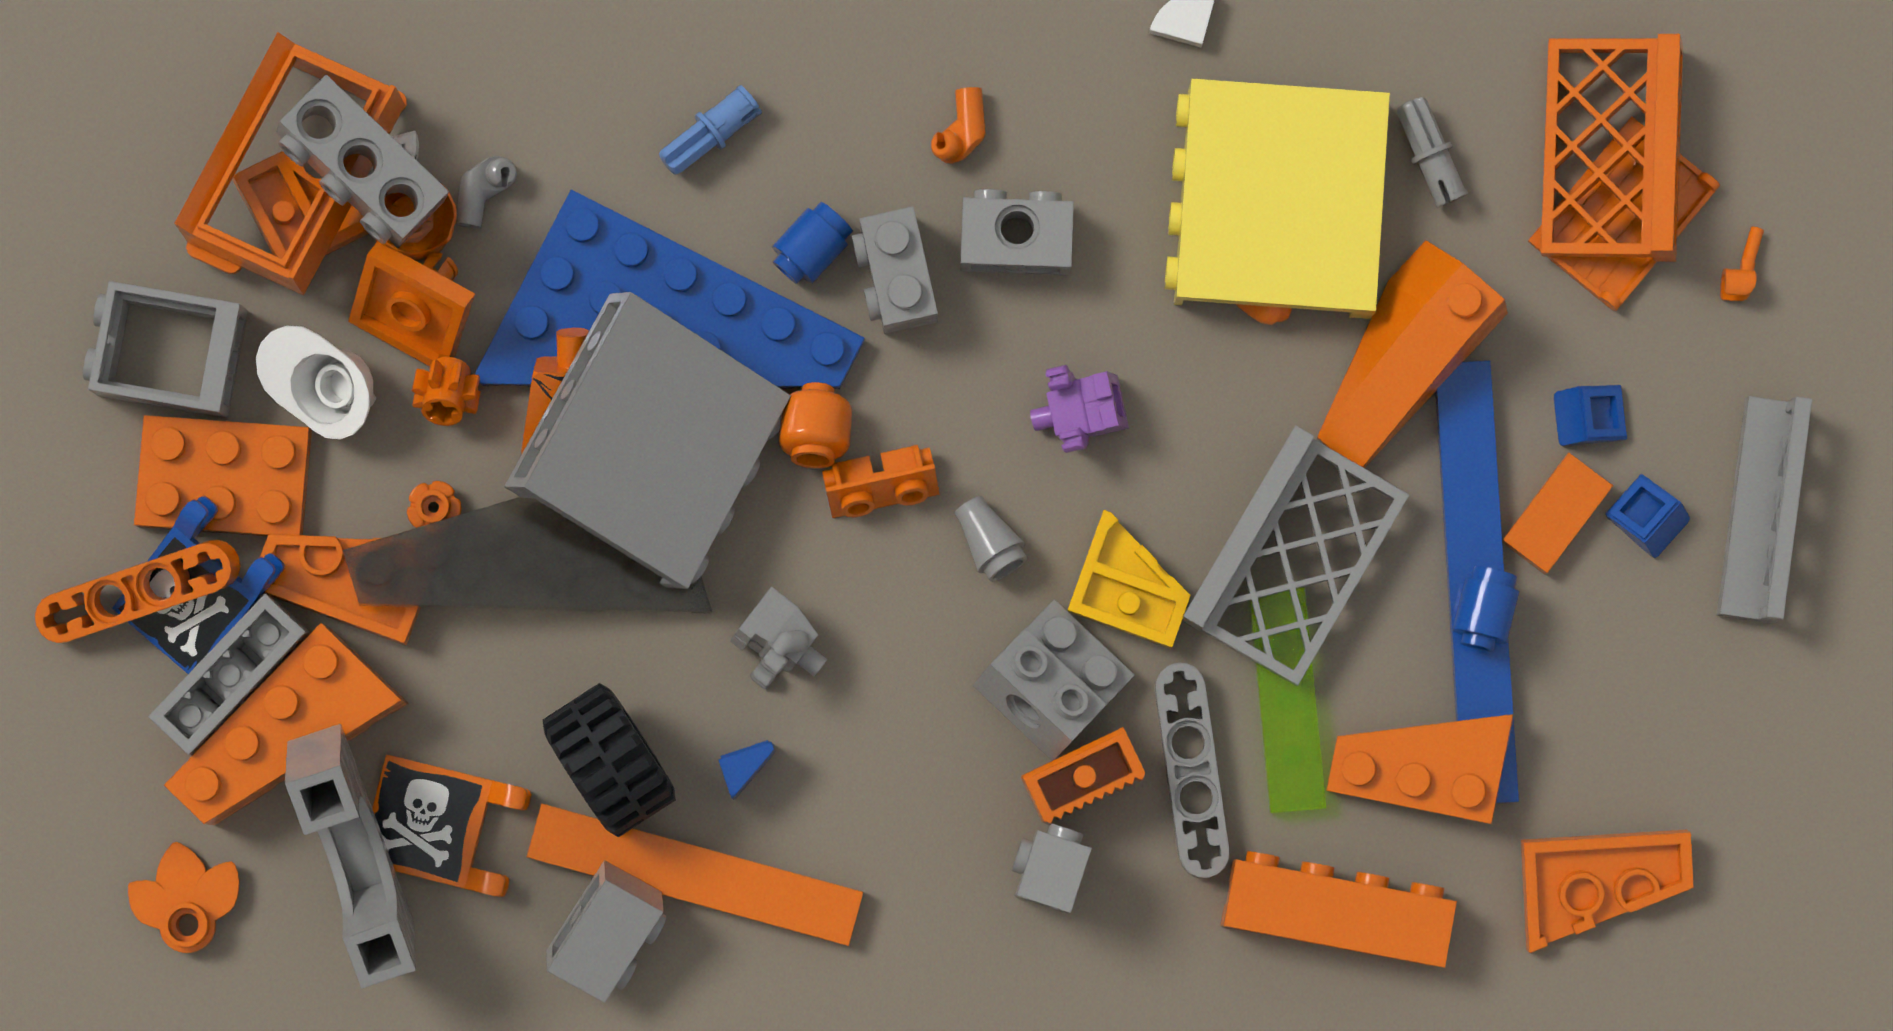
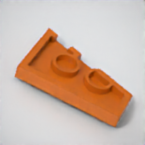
M1514 715L1337 736L1326 791L1492 824Z

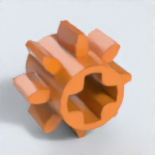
M440 357L432 360L429 371L418 368L415 371L412 392L415 394L412 405L414 408H421L423 416L434 424L442 426L457 424L461 421L464 411L472 414L477 412L481 393L478 390L480 376L471 375L470 367L460 359Z

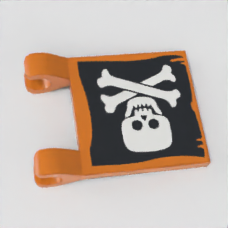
M386 754L372 809L396 872L491 896L505 897L510 883L509 877L472 867L489 803L525 811L529 807L532 794L529 789Z

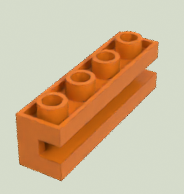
M1247 851L1245 861L1232 860L1228 881L1230 885L1220 926L1445 968L1457 901L1443 899L1445 888L1411 882L1410 892L1388 888L1389 877L1363 872L1356 873L1355 882L1333 878L1335 867L1304 861L1301 863L1300 871L1278 867L1280 857Z

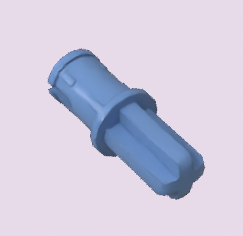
M739 85L724 100L706 113L698 112L695 114L697 123L660 151L659 156L669 171L674 175L679 174L716 146L720 150L725 148V141L745 124H748L755 117L762 114V111L752 95L742 85Z

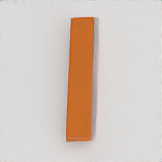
M542 803L526 856L593 876L605 860L662 892V895L847 946L850 944L864 893L633 828L622 836L617 837L607 831L597 818Z

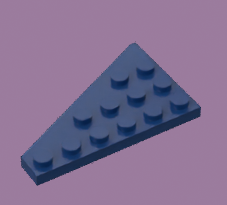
M570 190L475 375L480 376L479 384L484 387H489V385L531 387L536 359L543 356H557L556 332L564 328H584L590 331L609 294L634 293L780 389L802 387L804 384L811 382L825 383L831 385L834 389H840L865 338Z

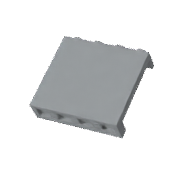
M634 293L609 294L504 487L521 498H531L540 501L662 577L661 585L668 588L688 589L690 584L695 583L706 570L709 562V556L706 554L715 537L722 534L731 523L735 513L732 505L741 488L746 487L756 476L760 467L758 457L767 440L773 438L779 432L781 414L791 395Z

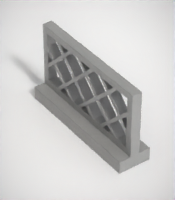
M1296 425L1186 610L1182 621L1200 632H1205L1293 685L1298 686L1408 499L1409 494L1314 439L1315 436ZM1316 456L1337 467L1343 489L1316 496L1311 495L1306 473ZM1347 474L1363 484L1350 487ZM1301 483L1305 499L1290 502ZM1374 489L1393 500L1383 519L1360 525L1352 494ZM1345 496L1353 527L1322 534L1314 504ZM1307 506L1315 536L1284 544L1278 524L1283 512ZM1377 528L1366 546L1362 532ZM1273 531L1277 546L1262 550ZM1355 534L1360 552V558L1355 567L1332 572L1324 541ZM1317 543L1325 574L1294 582L1286 551ZM1279 553L1287 584L1256 592L1250 568L1256 559ZM1349 575L1338 594L1334 579ZM1245 579L1249 594L1234 597ZM1327 581L1333 603L1331 608L1325 615L1304 620L1296 589ZM1289 591L1297 622L1266 630L1258 599ZM1251 601L1259 632L1236 637L1219 627L1218 623L1228 606ZM1321 623L1310 642L1306 627ZM1299 629L1305 652L1294 670L1273 658L1268 636ZM1261 638L1264 652L1246 642Z

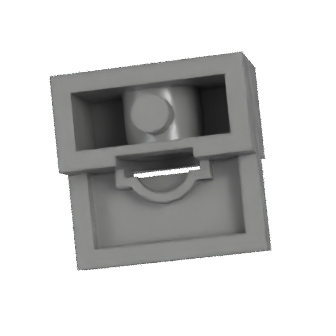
M1054 599L992 661L972 686L1053 761L1123 689L1135 674Z

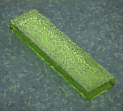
M1305 587L1296 589L1303 618L1306 620L1308 619ZM1289 591L1258 598L1266 630L1297 622ZM1249 601L1252 633L1259 632L1252 602ZM1307 626L1306 629L1310 640L1309 626ZM1299 629L1268 636L1273 658L1294 670L1305 652ZM1261 638L1253 640V647L1264 652ZM1255 662L1269 814L1325 809L1326 800L1312 663L1299 685L1295 686Z

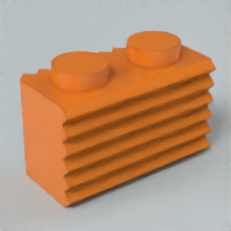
M1122 727L1022 775L1021 779L1042 823L1050 825L1053 818L1061 820L1063 813L1070 816L1073 809L1080 811L1083 804L1090 806L1094 799L1101 801L1104 795L1111 796L1114 790L1119 792L1123 790L1124 785L1132 786L1134 780L1142 781L1145 771L1125 729Z

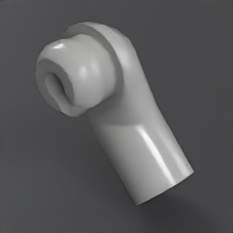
M492 156L462 175L456 207L457 220L455 225L467 228L482 227L485 201L507 189L516 180L517 169L511 160L501 156Z

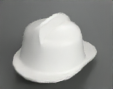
M286 325L273 330L260 343L256 355L257 375L264 390L276 403L324 438L338 440L354 435L365 424L370 407L374 404L376 396L373 394L371 371L360 356L350 350L338 349L319 334L302 326Z

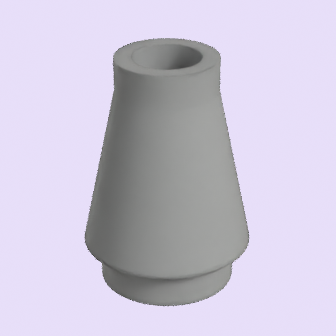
M983 496L967 501L955 511L954 514L961 524L978 573H985L988 579L993 582L1013 573L1027 561L1028 557L1023 551L1025 542L988 506Z

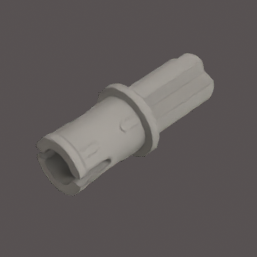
M1421 97L1402 104L1397 108V114L1415 154L1411 161L1413 164L1419 163L1434 198L1436 208L1454 202V199H1460L1468 195L1469 193L1465 189L1449 153V149L1453 148L1452 143H1445L1428 101Z

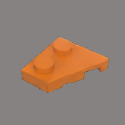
M283 151L236 173L233 177L237 190L272 254L283 259L321 188L319 184L321 179L315 178L306 172L304 166L296 164ZM351 206L325 255L369 234L360 223L364 216L355 207Z

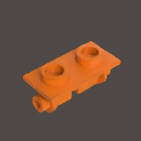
M918 444L880 453L884 469L881 472L873 473L870 456L835 462L832 465L833 469L822 471L832 518L841 516L861 517L877 508L895 504L915 505L923 502L928 497L940 495L930 447L919 449Z

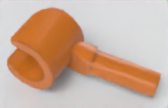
M1754 226L1750 228L1740 261V269H1723L1720 284V297L1722 300L1745 301L1755 288V260L1764 233L1763 229Z

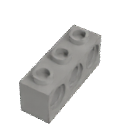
M325 75L278 123L276 133L282 138L278 142L282 151L299 166H303L307 162L323 177L319 184L324 191L340 205H344L348 201L364 216L360 220L362 226L373 238L382 244L389 240L399 248L444 203L449 193L430 172L328 75ZM312 115L322 116L330 122L333 133L323 139L313 138L304 131L302 121ZM361 154L371 161L374 171L371 175L364 178L354 177L346 171L343 160L349 155ZM391 193H403L412 200L414 212L406 217L395 216L387 210L384 198Z
M264 594L148 717L180 748L192 756L311 632L275 598Z

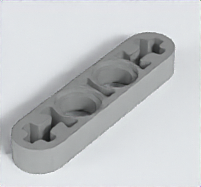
M1174 663L1159 673L1155 681V699L1177 852L1180 864L1188 874L1197 878H1209L1219 874L1225 868L1229 860V844L1206 685L1202 674L1196 667L1188 663ZM1173 673H1182L1185 681H1194L1195 691L1188 693L1186 697L1188 711H1191L1198 707L1201 719L1182 718L1171 724L1168 723L1167 712L1178 713L1175 695H1166L1164 691V685L1173 682ZM1192 727L1202 735L1204 745L1197 757L1184 759L1174 752L1172 738L1178 729ZM1200 782L1210 790L1212 795L1211 804L1204 813L1191 814L1182 807L1180 792L1186 784ZM1215 817L1217 829L1206 828L1205 833L1208 845L1218 846L1219 857H1214L1210 860L1209 869H1201L1199 861L1189 860L1188 850L1197 847L1196 830L1184 834L1182 822L1200 823Z

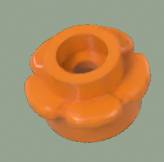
M434 481L430 485L421 483L416 486L409 495L411 504L407 508V516L410 523L417 529H425V532L429 535H440L447 532L450 525L458 521L462 511L461 502L458 498H455L453 487L443 481ZM432 502H436L439 505V509L435 513L430 512L428 508Z

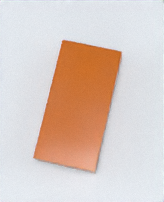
M1567 453L1504 536L1502 543L1544 575L1547 574L1613 485L1571 453Z

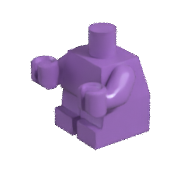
M1067 365L1046 370V377L1050 379V382H1048L1050 392L1046 393L1049 406L1030 410L1031 421L1035 431L1054 427L1055 435L1059 436L1064 443L1061 446L1065 453L1086 449L1089 444V436H1100L1129 429L1118 375L1106 371L1076 379Z

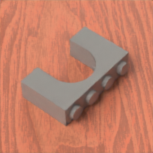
M338 724L287 741L285 785L303 834L307 835L317 831L325 849L342 907V938L361 989L416 971L415 924L342 725Z

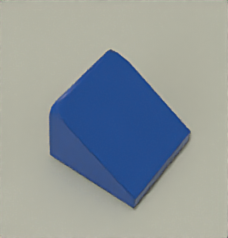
M1621 385L1577 386L1554 393L1558 441L1561 446L1627 440Z
M1643 474L1639 475L1605 513L1610 521L1653 558L1658 557L1690 520V516L1682 502Z
M766 740L720 756L721 759L718 760L731 799L734 800L740 795L774 755L776 750L772 742Z

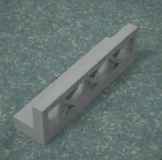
M1752 396L1745 398L1717 607L1718 616L1773 623L1784 619L1812 399L1794 397L1788 402Z

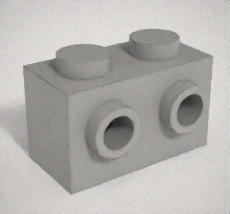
M914 206L859 218L861 233L851 236L858 267L869 266L873 287L864 289L870 321L881 319L884 334L938 323L937 307Z
M1051 824L1047 833L1039 830L1036 831L1033 841L1023 838L1012 867L1013 872L1022 874L1015 896L1065 913H1071L1092 849L1081 845L1083 834Z
M604 860L546 950L547 972L605 1003L615 987L622 990L631 979L637 965V960L634 957L643 943L651 945L660 934L666 921V915L663 914L662 892Z

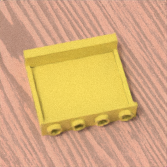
M1191 79L1188 94H1178L1176 109V127H1186L1184 148H1174L1172 181H1182L1181 203L1171 202L1168 235L1178 236L1177 257L1167 256L1165 270V289L1175 290L1174 305H1182L1183 301L1186 300L1349 312V318L1371 319L1376 312L1390 93Z

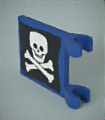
M201 496L198 500L194 499L188 502L180 512L172 529L148 561L200 544L195 537L218 512L216 504L206 496ZM269 553L264 558L256 559L247 570L243 579L238 576L233 584L224 589L128 621V623L189 674L255 605L261 595L280 576L285 569V565L277 556ZM208 556V560L205 563L188 568L187 570L190 574V579L207 573H213L216 577V572L223 569L219 559H210ZM154 569L149 580L152 591L158 597L169 598L175 588L173 576L166 569ZM124 594L121 595L112 607L118 614H121L125 607Z

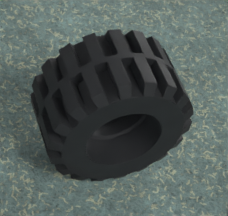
M598 683L543 719L544 734L554 753L588 806L610 833L620 837L676 801L674 786L611 689Z

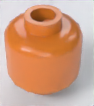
M819 382L806 383L802 386L801 391L789 394L791 397L781 414L778 442L783 452L791 456V461L798 466L805 468L830 467L836 459L844 456L849 449L852 407L847 399L834 393V388L831 385Z

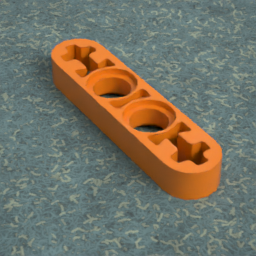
M210 540L85 582L42 599L36 608V626L41 635L47 640L63 643L214 593L234 583L241 567L239 556L235 549L227 542ZM208 556L210 559L219 558L222 562L223 569L216 572V577L213 573H207L190 579L187 569L205 563L208 560ZM156 568L166 569L174 578L175 588L169 598L158 597L150 587V575ZM106 585L118 587L125 596V607L119 615L108 613L101 604V591ZM85 604V610L88 614L67 622V625L55 622L53 614L59 612L60 608L67 610Z

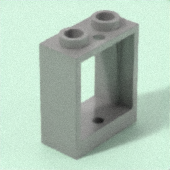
M109 281L107 293L98 295L94 309V326L100 327L96 348L88 349L84 361L83 379L89 381L88 390L101 397L228 418L248 310L240 303ZM129 305L214 319L200 397L115 382Z

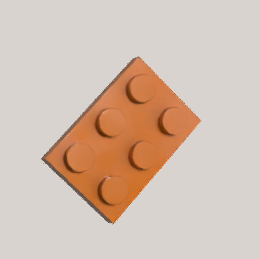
M144 415L134 525L137 527L172 529L180 512L188 502L194 499L198 500L201 496H206L216 504L218 512L201 532L268 536V534L303 535L312 430L309 427Z

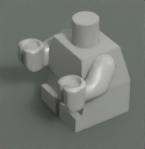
M772 586L730 640L731 643L741 650L748 646L759 653L762 660L750 676L763 689L768 688L782 669L789 673L798 664L812 676H815L828 660L810 646L817 638L818 633L798 606Z

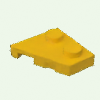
M1103 510L1067 611L1171 649L1191 595L1173 576H1170L1158 564L1154 556L1133 538L1111 512Z

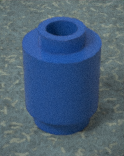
M820 202L813 210L807 208L773 244L772 248L778 254L773 263L795 284H798L802 278L813 284L848 246L845 240L853 230L832 208L824 202Z
M1474 566L1471 578H1465L1453 626L1454 632L1463 635L1462 645L1493 652L1495 643L1507 644L1519 596V591L1515 589L1517 576L1494 568Z

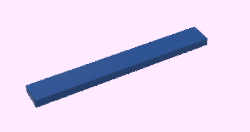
M1491 361L1462 362L1435 392L1456 721L1513 714L1509 639L1507 644L1495 643L1494 651L1488 652L1462 645L1463 635L1453 631L1465 578H1471L1474 566L1504 571ZM1514 717L1496 803L1519 802Z

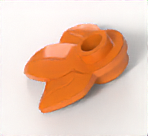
M174 842L165 851L160 860L156 881L140 880L128 884L130 907L135 917L141 923L160 929L162 939L170 948L182 953L197 952L205 948L213 939L216 931V921L234 908L239 894V873L235 863L232 861L218 864L206 870L204 863L196 853L182 843ZM187 914L195 916L198 921V929L191 936L184 935L179 928L180 920Z

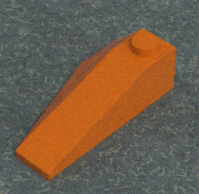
M1425 240L1388 280L1376 306V312L1366 328L1319 431L1318 440L1335 452L1365 468L1437 391V388L1508 314L1505 299L1464 263Z

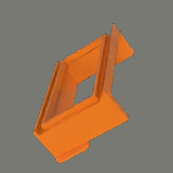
M277 32L174 224L186 239V250L192 258L227 274H236L242 268H245L304 296L352 206L348 201L344 205H340L321 187L283 259L209 226L208 223L292 67L320 79L328 75L340 88L367 101L363 110L389 134L401 112L406 108L407 99L395 86H388L301 47ZM352 154L343 160L346 171L357 178L367 177L373 166L371 161L361 154Z

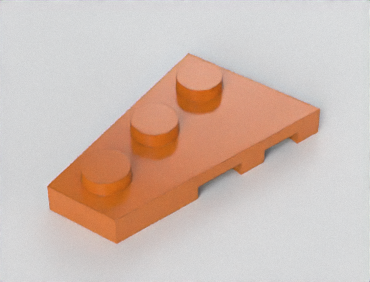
M268 534L260 557L264 558L265 555L272 553L284 563L285 569L263 594L406 646L446 542L445 540L429 539L410 541L395 540L394 538L348 539L337 538L336 536Z
M1687 829L1521 840L1526 950L1529 953L1547 947L1548 943L1575 933L1577 935L1596 927L1595 924L1628 911L1632 913L1694 888L1691 832Z

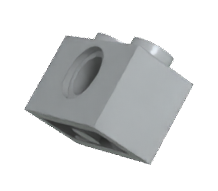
M979 189L974 191V198L963 197L960 271L1070 275L1074 201H1062L1061 193L1051 191L1030 192L1029 200L1007 199L1006 191L996 189ZM1013 218L1025 220L1032 228V236L1021 244L1008 242L1001 233V227L1006 221Z

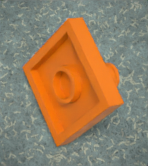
M377 241L367 254L348 322L430 366L432 360L440 357L455 358L475 293L453 282L458 275V268L450 257H447L441 267L436 270L435 266L441 260L443 253H429L422 265L390 246Z

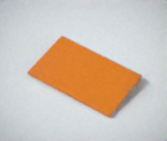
M1631 116L1619 133L1628 142L1644 125ZM1613 138L1593 163L1600 168L1622 146ZM1643 140L1634 149L1644 158ZM1628 154L1606 176L1627 195L1643 180V168ZM1681 154L1677 237L1720 187L1715 178L1699 170ZM1587 169L1568 193L1571 195L1593 173ZM1601 181L1577 201L1596 222L1602 219L1620 202ZM1643 193L1632 202L1641 212ZM1562 199L1561 202L1556 206V208L1559 207L1565 200ZM1571 207L1554 223V243H1576L1592 227ZM1628 208L1622 211L1604 228L1617 243H1641L1642 222ZM1542 224L1528 240L1540 252ZM1597 235L1589 243L1606 242ZM1547 257L1613 311L1618 310L1657 263L1653 258Z

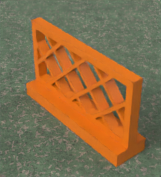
M1658 34V38H1549L1541 229L1542 256L1653 258L1654 261L1676 262L1683 43L1680 34ZM1561 53H1584L1597 67L1574 88L1560 74ZM1595 53L1611 54L1602 61ZM1625 53H1647V72L1630 88L1610 69ZM1602 74H1605L1624 94L1605 112L1600 114L1581 94ZM1559 84L1568 92L1560 102ZM1645 86L1646 104L1636 95ZM1576 100L1595 121L1574 141H1571L1559 129L1558 116ZM1631 100L1645 114V126L1627 142L1608 121ZM1603 127L1622 148L1598 168L1579 148ZM1557 138L1567 146L1559 155H1557ZM1643 140L1644 158L1634 149ZM1574 153L1593 175L1570 195L1556 181V169ZM1630 154L1643 168V180L1625 195L1606 174ZM1601 181L1620 202L1602 219L1596 222L1577 201ZM1555 192L1565 200L1556 209ZM1643 193L1641 212L1632 202ZM1571 207L1592 227L1576 243H1554V223ZM1628 208L1642 222L1641 243H1617L1604 228L1622 211ZM1599 235L1606 243L1589 242Z

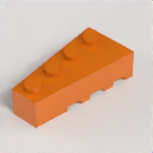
M320 623L164 786L203 824L215 826L285 780L287 741L338 724L342 725L346 739L350 741L389 714L395 713L409 703L330 627Z

